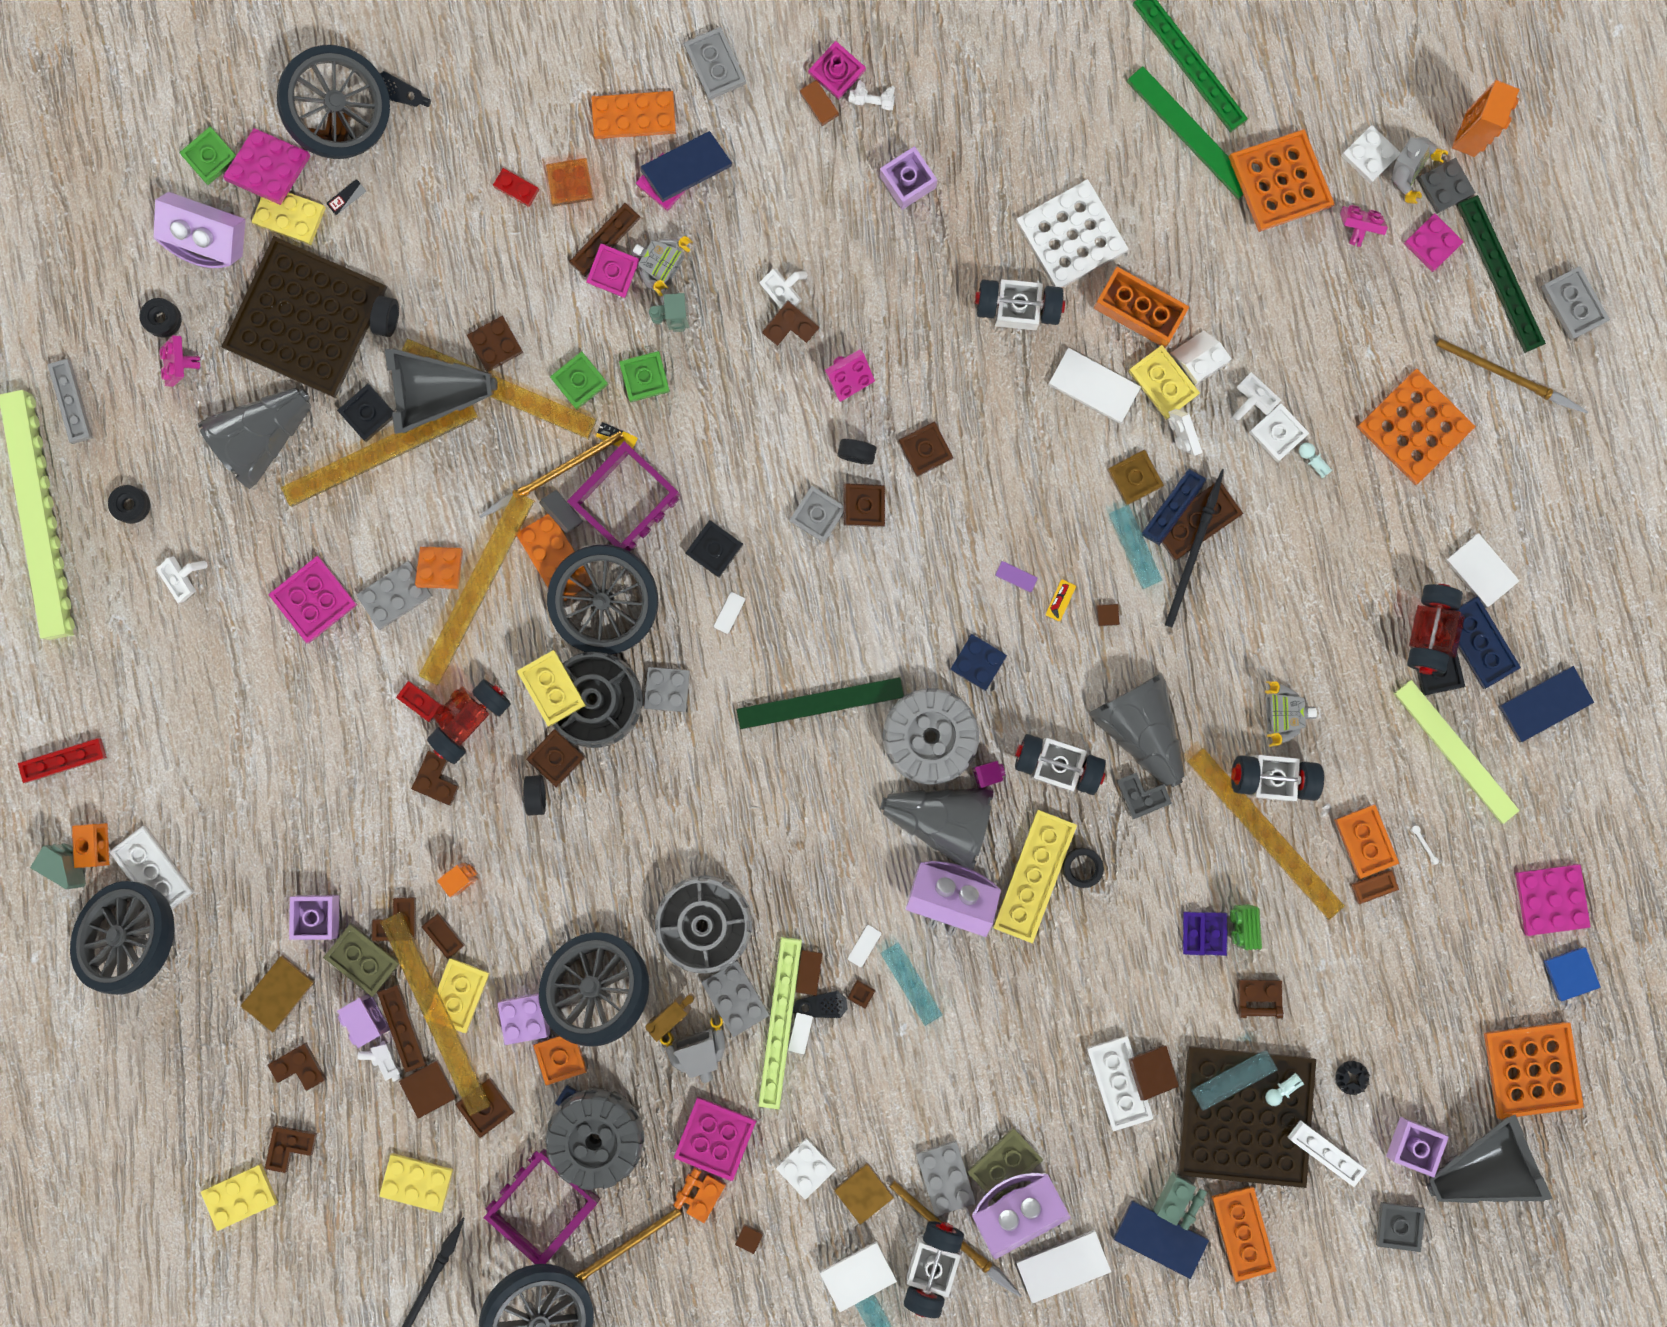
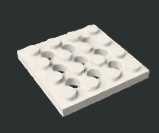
M1088 179L1016 219L1019 228L1054 287L1063 288L1129 250ZM1077 203L1083 204L1085 211L1077 212L1074 209V205ZM1064 213L1068 220L1066 222H1059L1056 215ZM1086 221H1093L1095 229H1086L1084 223ZM1041 223H1047L1050 230L1042 232L1038 226ZM1070 230L1075 231L1078 238L1070 240L1067 237V232ZM1095 239H1104L1106 245L1102 248L1097 247ZM1052 240L1058 241L1060 248L1057 250L1051 249L1049 242ZM1079 248L1086 249L1088 256L1084 258L1079 257L1077 250ZM1067 258L1070 261V266L1062 267L1059 264V260Z

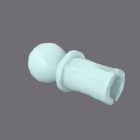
M1303 443L1299 447L1300 456L1310 460L1308 465L1311 464L1321 478H1324L1332 471L1321 458L1322 454H1315L1313 444Z
M1294 1073L1282 1084H1277L1279 1089L1268 1090L1265 1096L1267 1103L1271 1106L1280 1105L1284 1095L1289 1098V1095L1303 1086L1304 1083Z

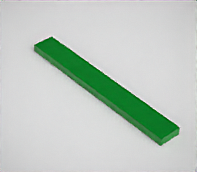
M1157 0L1134 1L1133 7L1228 131L1231 133L1248 120L1247 116Z
M1142 66L1127 80V83L1239 200L1244 194L1229 156Z

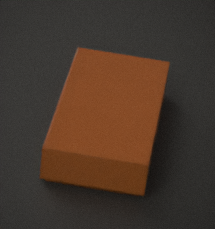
M817 80L800 90L801 96L821 126L839 116V112Z
M1392 870L1384 871L1351 884L1358 904L1399 890Z

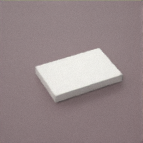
M1479 533L1445 560L1470 591L1479 597L1485 608L1492 605L1519 582L1518 578Z
M877 1241L820 1271V1275L839 1312L897 1282Z

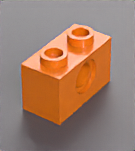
M108 823L72 826L74 868L110 865Z
M458 864L439 878L437 882L449 897L457 896L478 880L476 877L477 871L471 864Z

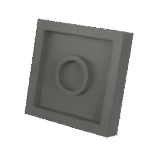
M1457 158L1418 177L1420 185L1437 214L1475 194Z
M1380 1202L1376 1245L1384 1248L1421 1252L1425 1208Z

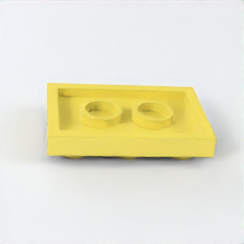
M289 192L281 205L261 197L252 223L312 245L326 207Z
M1163 345L1159 346L1128 371L1166 420L1170 417L1169 411L1174 409L1180 410L1200 394Z
M555 650L517 671L548 727L586 706Z
M450 958L426 1019L466 1034L490 972Z
M392 1153L379 1197L441 1213L454 1169Z
M262 1163L201 1191L217 1231L278 1203Z

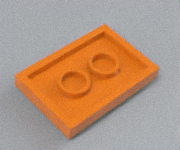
M1375 804L1334 819L1358 879L1399 864Z

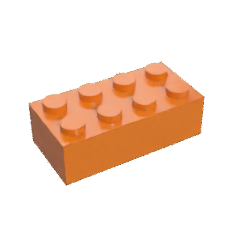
M1495 80L1466 111L1452 149L1475 157L1480 151L1483 152L1487 144L1491 145L1494 138L1499 137L1502 130L1508 128L1512 119L1509 115L1519 102L1517 95L1520 89Z
M1116 267L1093 309L1166 348L1188 311L1189 306L1125 270Z

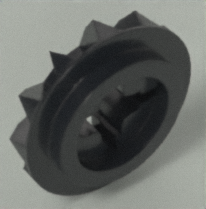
M1347 1061L1338 1067L1335 1080L1342 1092L1357 1096V1094L1365 1092L1366 1087L1370 1085V1074L1367 1068L1360 1062ZM1348 1072L1353 1075L1358 1074L1356 1077L1358 1084L1354 1082L1348 1083L1351 1079Z

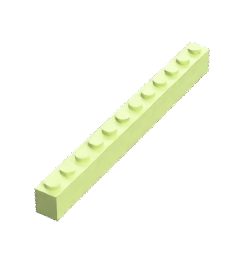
M19 390L0 394V408L40 639L53 640L73 636L75 624L70 615L71 602L66 592L68 583L63 575L64 561L59 552L61 543L56 535L57 521L52 512L54 503L49 494L50 481L45 471L47 463L42 454L43 441L38 431L40 423L34 408L36 407V400L32 394Z

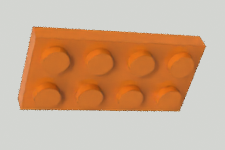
M673 91L591 96L595 139L676 134Z
M547 514L515 534L546 586L549 587L550 580L557 567L575 550L561 527ZM584 565L572 574L574 578L587 587L593 585ZM569 579L564 595H576L584 589Z
M1251 1185L1211 1196L1234 1281L1239 1282L1276 1272V1266L1254 1187Z

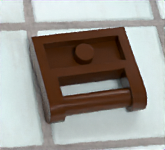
M1238 979L1239 1018L1264 1016L1283 1019L1282 980ZM1246 1002H1274V1008H1247Z

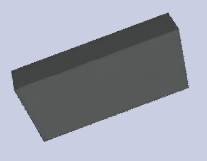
M557 490L539 502L566 534L583 522Z

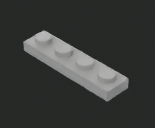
M67 358L47 364L69 443L75 444L92 439L71 360Z

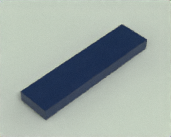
M1188 469L1145 527L1142 536L1160 546L1206 483V478Z

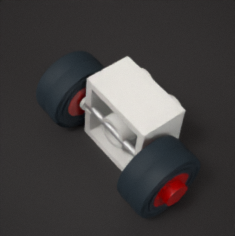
M982 279L979 292L976 291L975 294L977 317L992 319L996 314L995 326L1037 330L1041 309V323L1058 325L1061 313H1064L1065 310L1063 288L1046 286L1043 299L1041 300L1043 283L1001 279L999 285L996 280Z
M1026 734L1021 745L1018 744L1015 752L1017 757L1015 769L1032 774V779L1069 791H1074L1077 784V790L1095 795L1105 778L1106 760L1093 755H1088L1085 759L1087 753L1085 750L1049 738L1041 739Z
M1240 755L1235 758L1232 766L1231 785L1235 793L1248 794L1247 798L1279 801H1297L1298 798L1315 801L1320 798L1323 791L1324 771L1319 763L1300 762V759Z
M930 1221L927 1223L924 1236H918L906 1276L907 1285L910 1286L904 1299V1307L920 1317L939 1318L945 1303L943 1296L949 1297L961 1257L960 1249L964 1239V1233L953 1225L946 1222Z

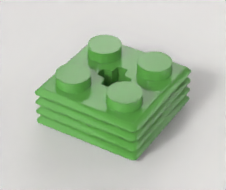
M1249 904L1234 905L1233 910H1230V920L1234 923L1235 929L1231 933L1232 943L1247 951L1253 949L1261 950L1260 909Z

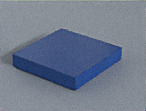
M1586 947L1544 960L1558 1001L1562 1002L1601 988Z

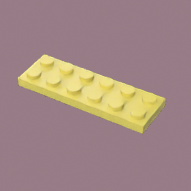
M1040 810L1036 811L994 922V929L1033 944L1076 830V824Z

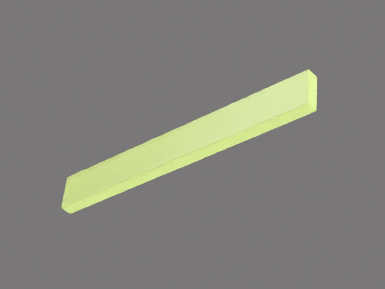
M1412 680L1393 693L1501 824L1507 822L1520 811Z
M781 937L758 1107L780 1109L802 939Z

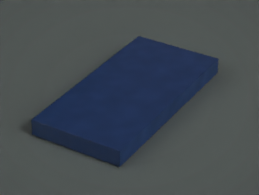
M708 131L640 166V171L660 200L664 202L732 166V162L712 133Z
M1478 596L1462 604L1459 610L1450 611L1440 617L1483 689L1490 687L1521 668Z
M1570 666L1499 705V708L1520 743L1595 702L1575 667Z
M1131 1200L1113 1237L1118 1243L1189 1279L1192 1278L1209 1242L1206 1237L1190 1229L1187 1231L1180 1227V1224L1176 1226L1157 1216L1153 1210Z

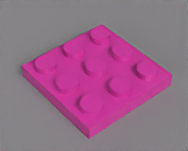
M253 128L223 177L225 181L281 205L311 156L309 152Z
M316 556L268 594L308 644L358 605L319 556Z
M1580 864L1515 873L1526 936L1591 928Z
M697 1097L674 1158L733 1182L757 1120Z

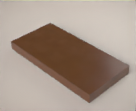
M1222 482L1214 507L1215 513L1212 515L1210 524H1208L1203 541L1244 514ZM1215 483L1195 496L1163 540V546L1174 561L1191 550L1201 522L1203 507H1206L1208 497Z

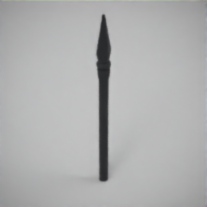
M1224 469L1221 470L1208 497L1206 507H1203L1201 522L1165 626L1173 628L1208 524H1210L1212 515L1215 513L1214 507L1218 499Z
M464 1217L443 1242L432 1270L402 1327H412L439 1273L449 1261V1256L454 1252L465 1219Z

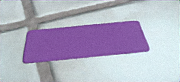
M1004 561L1001 562L996 572L997 577L1028 592H1032L1038 579Z

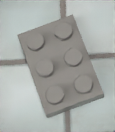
M721 27L684 42L687 54L709 100L746 84V80Z
M1581 266L1541 286L1570 340L1610 320Z
M410 561L402 564L356 594L378 630L383 629L432 597L428 588L416 587L417 571Z
M738 960L701 982L733 1037L770 1016Z
M956 1140L916 1153L935 1217L976 1204Z

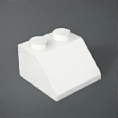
M1202 331L1170 353L1171 357L1194 386L1231 361V357L1222 344L1205 331Z

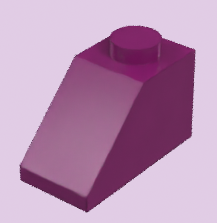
M998 761L972 768L978 788L1004 781L1002 776H1006L1003 764H999Z

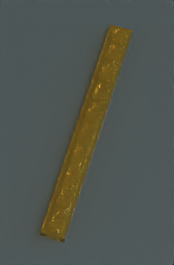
M408 338L402 348V351L419 356H428L447 363H458L475 368ZM496 377L498 389L494 390V394L490 396L491 398L589 440L597 422L596 419Z
M473 405L460 411L455 410L435 421H429L405 433H394L282 486L281 489L289 506L293 507L478 419L479 416Z
M517 491L514 492L418 675L419 677L439 686L535 502L534 500Z
M1201 748L1187 761L1191 768L1326 919L1330 920L1345 906L1245 794H1238L1233 791L1231 778L1204 748Z
M402 912L381 921L380 923L469 1116L489 1107L490 1102Z

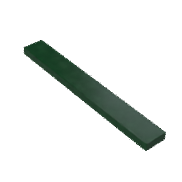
M1476 195L1458 203L1457 207L1524 353L1545 345L1546 342L1479 196Z
M898 677L738 708L736 710L741 730L901 699L904 697L901 678Z

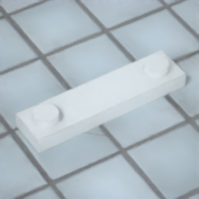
M1301 1120L1288 1136L1292 1142L1353 1187L1356 1186L1367 1171L1363 1166Z

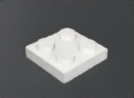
M1371 125L1341 156L1371 184L1401 152Z
M1281 403L1249 432L1276 462H1279L1309 434Z
M1178 409L1169 411L1170 418L1168 422L1171 429L1175 430L1177 447L1194 456L1201 454L1202 450L1190 414Z
M807 1137L776 1167L779 1173L805 1200L836 1170L834 1165Z

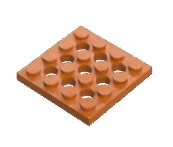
M1305 129L1229 155L1230 162L1258 232L1317 213L1335 205ZM1289 151H1292L1296 154V160H1292L1291 158H1289ZM1271 157H1274L1278 160V166H1274L1270 163ZM1251 164L1259 165L1260 172L1253 171ZM1296 170L1304 173V179L1296 176ZM1277 177H1284L1286 180V185H1281L1278 182ZM1259 183H1265L1268 191L1261 190ZM1303 189L1310 190L1312 193V197H1306L1303 193ZM1285 195H1290L1293 198L1294 203H1287L1285 200ZM1267 201L1275 204V210H1270L1267 207Z
M1417 368L1357 426L1414 485L1419 484L1476 427ZM1412 393L1420 395L1421 400L1419 403H1414L1411 400ZM1398 407L1406 410L1405 417L1397 415L1396 410ZM1427 407L1435 410L1434 418L1426 415ZM1384 421L1391 424L1392 429L1390 432L1383 430L1382 423ZM1412 422H1418L1421 425L1420 432L1412 430ZM1442 422H1447L1450 425L1449 432L1441 430ZM1398 436L1405 437V446L1398 445ZM1428 436H1432L1435 439L1436 444L1434 447L1427 445L1426 438ZM1414 450L1420 452V461H1415L1412 458L1411 454Z
M1570 1022L1484 1033L1495 1110L1498 1119H1505L1514 1114L1516 1117L1584 1108ZM1553 1040L1556 1043V1048L1554 1051L1549 1052L1547 1050V1043ZM1533 1043L1535 1051L1533 1054L1528 1055L1526 1053V1046ZM1508 1046H1512L1514 1054L1507 1058L1505 1056V1049ZM1553 1062H1558L1559 1070L1556 1073L1550 1071V1065ZM1536 1064L1538 1073L1535 1076H1531L1529 1068ZM1515 1067L1517 1069V1076L1510 1079L1508 1071L1510 1068ZM1557 1083H1561L1563 1087L1560 1094H1555L1553 1091V1087ZM1536 1086H1540L1542 1090L1541 1095L1538 1097H1534L1532 1094V1090ZM1514 1089H1519L1521 1092L1520 1098L1517 1100H1513L1511 1097Z

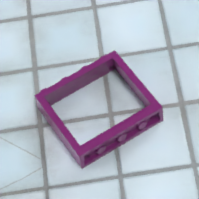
M624 441L567 502L613 546L630 552L637 546L635 542L640 537L645 538L650 533V527L654 522L659 523L665 517L664 512L669 507L673 508L680 500L678 498L680 493ZM630 455L669 494L620 543L580 505Z
M544 1148L540 1153L535 1151L528 1159L530 1164L527 1168L521 1167L513 1176L516 1179L512 1185L507 1183L499 1192L502 1195L497 1202L494 1199L485 1208L488 1212L483 1217L534 1264H546L600 1201V1198L591 1190L580 1189L579 1186L570 1183L588 1201L543 1253L502 1218L497 1211L541 1160L558 1173L556 1168L551 1166L546 1149Z

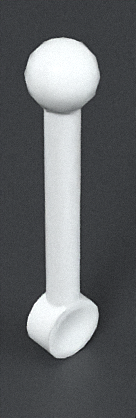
M1412 826L1411 832L1419 838L1431 858V863L1437 865L1439 859L1433 855L1422 837L1420 827Z

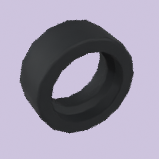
M380 295L376 298L370 315V329L373 334L385 337L393 335L399 318V303L397 299Z
M542 775L525 776L523 785L525 812L527 816L544 815L546 811L544 778Z
M1076 848L1070 851L1062 865L1066 880L1080 888H1090L1096 885L1104 872V865L1100 855L1087 848ZM1078 856H1089L1095 863V872L1087 880H1079L1071 872L1072 861Z

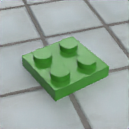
M211 126L179 152L207 185L224 173L236 157L235 153Z
M582 351L550 376L551 380L576 410L609 385Z
M659 351L619 361L630 403L670 392Z

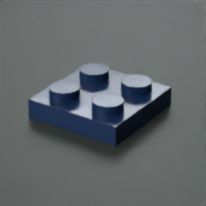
M971 634L950 670L986 691L1007 655Z

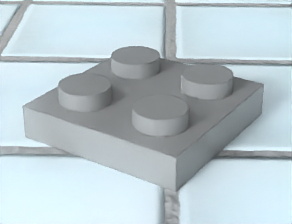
M811 486L789 522L825 544L843 516L844 506Z
M648 667L644 709L687 712L690 671Z

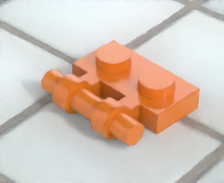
M694 1167L691 1174L687 1175L684 1187L681 1191H678L677 1199L673 1206L681 1209L684 1203L689 1204L690 1206L686 1213L705 1223L726 1184L709 1174L706 1175L704 1181L699 1179L698 1177L702 1171ZM693 1186L699 1188L695 1197L689 1195Z

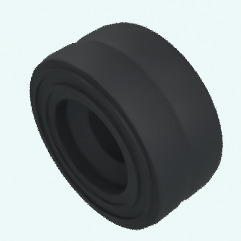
M153 298L147 301L140 310L142 326L156 337H170L181 326L182 317L179 309L166 299ZM159 313H165L166 319L162 323L156 322V316Z
M841 439L837 456L850 462L870 465L874 463L877 447L859 440Z
M122 485L111 492L108 498V509L115 519L124 523L134 524L146 518L150 511V500L143 490L132 485ZM127 499L134 501V506L130 510H126L124 507Z

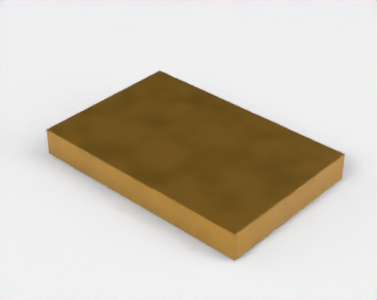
M282 955L241 1004V1007L273 1033L315 981Z

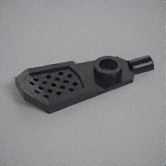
M386 71L380 73L382 78H384V82H386L390 101L414 107L420 104L426 107L430 106L431 99L423 97L421 91ZM410 92L414 93L413 100H410L409 98Z
M838 990L796 1000L793 1006V1013H801L815 1018H841L848 1010L847 998ZM807 1004L810 1008L809 1011L804 1012L802 1005Z

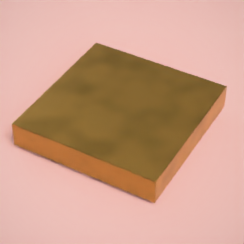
M1145 449L1107 469L1126 505L1164 486Z
M868 1163L834 1189V1192L860 1225L894 1198Z

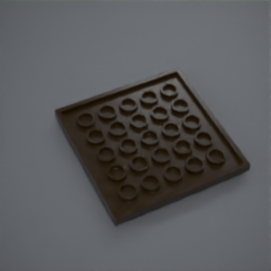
M273 236L221 348L336 398L370 326L373 303L379 295L384 296L387 286Z
M1188 1046L1177 1174L1187 1177L1307 1188L1309 1153L1292 1142L1288 1136L1300 1120L1311 1128L1316 1059ZM1296 1073L1304 1085L1292 1092L1289 1098L1284 1095L1280 1105H1269L1265 1098L1268 1090L1279 1089L1278 1083L1282 1084Z

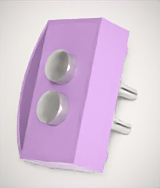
M167 192L155 199L153 238L169 252L189 263L207 268H223L232 265L243 257L246 219L230 214L232 209L228 206L222 210L211 207L213 205L211 200L199 203ZM190 251L195 252V253L200 254V255H203V256H206V257H209V258H204V257L198 256V255H196V254L191 253Z
M940 861L921 862L914 877L905 910L931 918L928 927L931 929L935 928L937 921L951 925L948 930V934L951 936L955 934L957 928L987 937L994 921L1001 889L983 875L966 867Z
M1040 1173L1017 1175L999 1183L982 1198L972 1215L995 1260L1071 1219L1048 1174ZM1023 1181H1031L1030 1185L1013 1190L1000 1198L995 1204L988 1206V1202L1006 1187Z

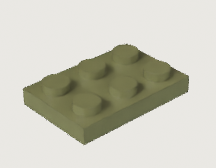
M349 924L323 957L371 997L377 994L401 963L353 924Z
M1013 1127L967 1172L988 1193L996 1185L1011 1177L1031 1173L1043 1161V1158ZM1019 1183L1006 1187L996 1194L992 1200L996 1203L1004 1195L1011 1192Z

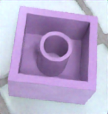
M915 146L880 168L879 177L901 210L936 189L937 178Z
M296 895L290 897L289 940H332L339 937V895Z
M539 993L504 999L498 1002L505 1045L546 1038L551 1034L550 1026L541 1012Z
M369 994L356 999L337 1011L339 1013V1022L342 1026H346L350 1033L348 1037L357 1048L390 1030L376 1001Z
M1400 1117L1386 1157L1395 1163L1435 1177L1449 1137L1437 1130Z

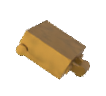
M689 993L685 999L679 995L661 1013L653 1016L646 1024L645 1029L656 1042L691 1010L689 1004L694 1001V994Z

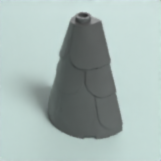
M385 349L387 370H392L396 411L392 413L395 434L405 433L429 421H435L455 410L460 411L492 396L494 390L498 389L497 378H493L491 373L458 363L451 364L428 356H419L398 349Z
M289 389L262 397L259 401L238 406L233 410L207 417L198 423V427H203L200 430L203 438L223 465L237 475L236 479L246 488L251 489L258 483L273 459L278 456L288 438L294 435L312 407L308 402L310 397L304 389Z
M1162 673L1089 712L1092 720L1160 783L1165 786L1171 785V787H1175L1183 782L1181 778L1185 774L1180 741L1176 736L1167 683Z
M983 787L888 794L887 798L883 797L880 809L884 810V816L910 835L917 836L935 851L938 850L956 864L973 870L976 864L975 858L979 856L990 816L991 806L989 804L990 800L993 799V789Z
M1515 1114L1506 1117L1482 1138H1478L1460 1155H1455L1436 1172L1435 1177H1430V1183L1426 1184L1431 1197L1436 1196L1438 1202H1544L1545 1200L1553 1199L1537 1167Z

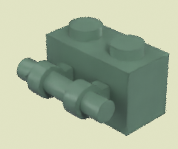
M685 293L665 294L664 305L652 306L649 309V315L654 324L659 325L663 320H666L669 330H673V332H683L686 328H690L688 303Z
M1172 1172L1153 1210L1157 1216L1176 1226L1180 1218H1183L1184 1220L1180 1227L1188 1231L1191 1223L1194 1224L1197 1219L1195 1216L1200 1206L1203 1207L1205 1203L1204 1198L1207 1191L1200 1188L1196 1195L1193 1194L1196 1186L1191 1181ZM1191 1200L1192 1204L1188 1212L1184 1211L1189 1201Z

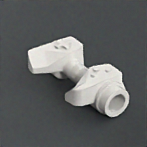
M859 80L857 88L855 90L850 89L849 102L856 105H864V103L881 105L882 109L893 111L895 87H888L881 94V97L867 94L868 91L865 84Z

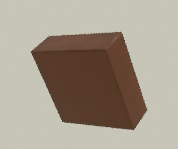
M1118 604L1096 606L1098 627L1120 625Z
M857 979L847 999L866 1009L876 990Z
M744 1224L735 1245L754 1254L761 1241L763 1232Z

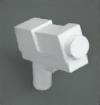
M382 1041L380 1045L371 1047V1051L358 1052V1060H371L373 1066H379L385 1081L392 1078L394 1082L401 1078L399 1074L402 1071L397 1066L389 1043Z

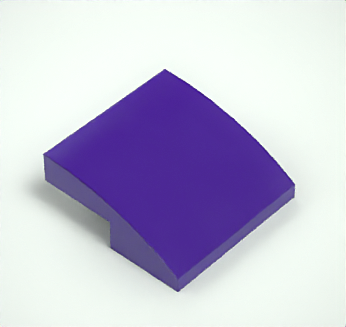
M1184 912L1183 954L1227 956L1228 913Z

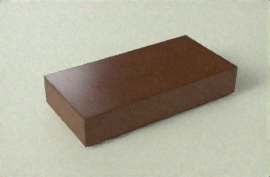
M437 913L422 926V929L447 959L451 958L465 946L440 913Z
M802 950L796 993L817 995L822 952Z

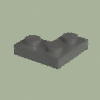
M1137 773L1116 780L1132 819L1172 804L1164 784L1144 791Z

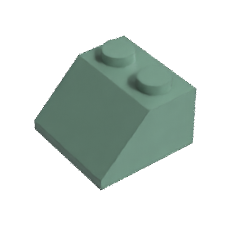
M66 843L44 845L30 867L66 890L81 888L86 885L83 868H74L73 847Z

